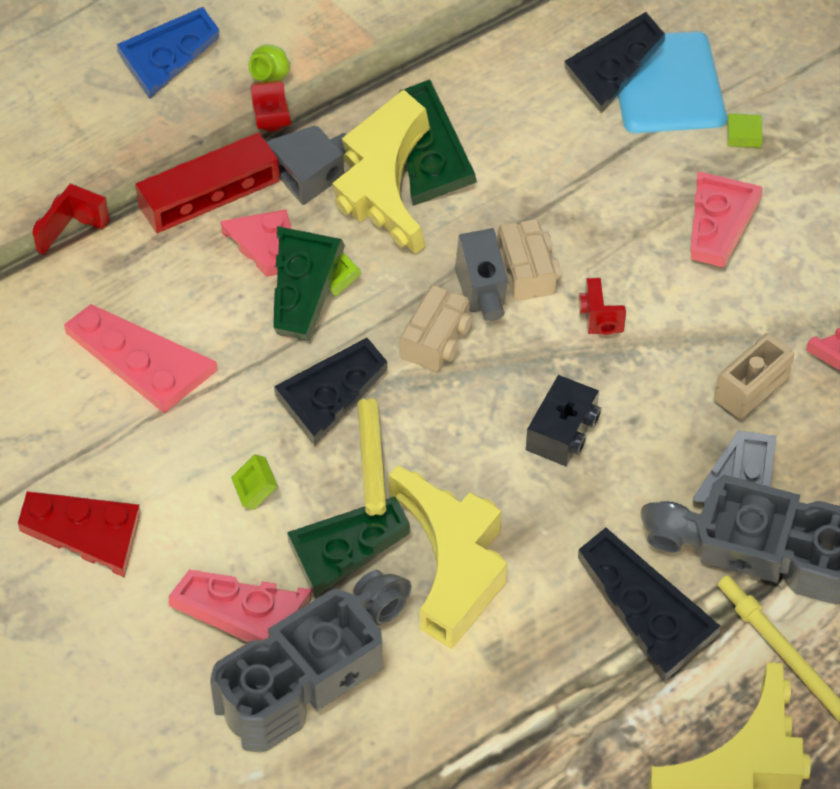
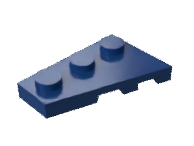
M201 7L118 43L117 52L150 99L219 38V28L204 7Z

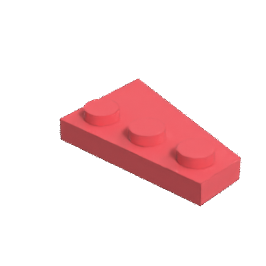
M697 171L695 213L690 249L692 260L725 267L762 198V186Z
M189 569L170 593L169 606L244 641L250 642L251 640H265L268 638V629L306 606L311 600L312 591L311 589L300 587L297 588V592L276 589V583L262 581L261 586L239 583L237 578L233 576Z

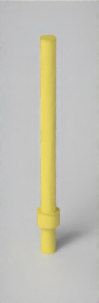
M730 575L723 577L719 581L718 587L736 606L735 612L745 623L750 622L840 723V698L762 612L763 606L753 595L747 596Z

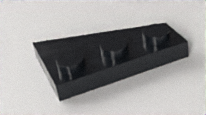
M644 12L565 60V69L598 110L603 113L665 42V33L651 16Z
M367 337L275 385V396L315 445L388 370L387 360Z

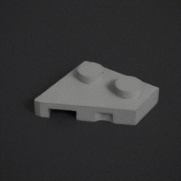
M738 431L693 496L692 503L704 504L706 497H709L712 484L723 475L770 487L776 436Z

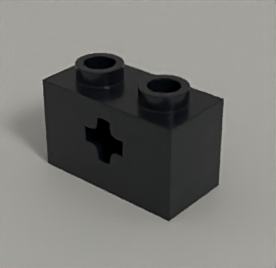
M558 374L527 428L525 450L567 467L573 454L580 455L586 442L587 435L585 433L588 427L594 428L600 418L602 407L597 406L599 390Z

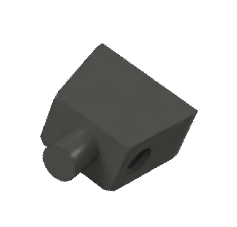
M311 126L266 142L278 158L279 179L302 205H305L328 189L334 181L344 174L343 155L345 154L342 138L347 134L342 133L329 139L320 127Z
M490 228L459 234L455 272L463 295L469 300V311H482L485 321L498 320L505 314L502 305L505 303L508 281L495 230Z

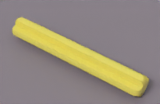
M374 398L368 400L361 399L358 402L365 512L370 516L375 514L382 515L386 511L378 402Z

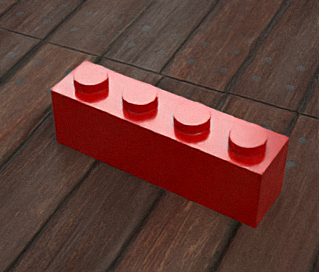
M258 132L135 183L138 207L156 234L280 182L278 158Z

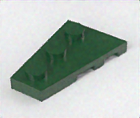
M277 226L279 247L275 267L278 270L277 287L274 293L273 328L277 334L310 341L345 244L340 238Z
M396 496L385 499L386 511L382 515L375 514L370 516L365 512L364 506L287 532L290 547L314 597H317L410 534V522Z

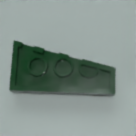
M431 79L402 89L426 108L430 129L416 143L407 159L412 205H417L476 183L475 172Z

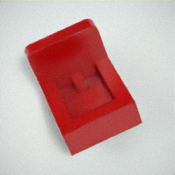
M283 81L251 84L253 115L257 129L278 131L283 126L291 125Z
M601 277L586 278L585 293H579L578 303L579 313L586 314L588 334L610 335L613 333H623L626 320V306H604Z

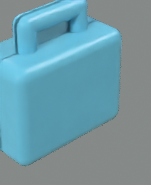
M700 31L665 33V42L618 94L623 125L631 133L720 128L727 124V113L709 39L706 34Z

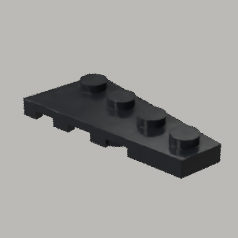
M607 527L579 549L578 559L664 682L719 635L721 626Z

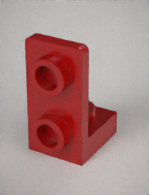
M69 183L62 194H58L54 198L52 206L43 218H39L34 224L32 235L36 251L45 254L72 218L77 219L82 224H90L103 229L110 220L106 197Z

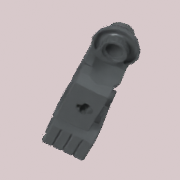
M723 475L712 484L709 497H706L701 514L691 512L682 504L670 501L648 503L643 505L641 509V520L648 533L647 542L658 550L675 553L681 550L683 544L697 548L702 563L778 583L780 573H782L786 584L795 594L831 604H840V506L823 501H815L809 504L799 502L800 494Z
M373 570L365 574L356 583L353 594L333 588L268 629L269 637L265 640H251L215 663L210 678L215 715H224L228 727L237 736L241 737L243 750L252 752L268 751L302 728L306 718V704L310 702L315 710L318 711L383 669L381 629L377 625L391 621L403 610L412 588L410 581L396 574H383L380 570Z

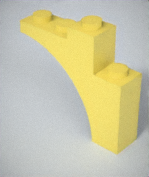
M402 90L342 138L345 149L343 156L351 169L334 181L332 185L336 194L334 202L344 215L351 214L359 222H362L369 216L376 226L381 227L383 225L389 230L390 236L398 246L402 248L406 246L416 255L426 247L421 226L411 217L401 200L400 184L405 163L412 149L430 129L426 108L406 91Z
M397 465L389 474V497L396 496L398 502L419 522L432 545L437 564L436 577L431 592L420 608V630L453 649L506 584L507 562L496 551L486 550L500 533L502 511L492 501L486 498H479L471 492L460 502L449 491L440 490L426 482L419 473L415 471L409 472Z
M766 663L761 682L759 704L746 725L730 741L717 750L689 762L660 767L652 766L648 789H800L802 780L809 779L810 754L803 753L802 737H791L792 717L785 715V704L790 703L791 682L790 679H784L783 663Z

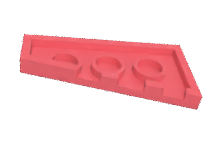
M92 304L64 324L65 333L163 413L167 412L218 371L216 361Z

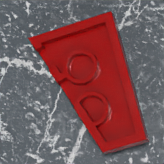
M27 491L18 519V527L22 533L58 549L65 547L80 554L83 560L95 564V562L112 568L113 573L125 577L141 511L139 504Z

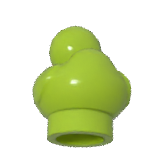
M270 44L257 47L252 52L248 63V69L252 77L261 82L282 81L288 75L291 68L285 51L280 47Z

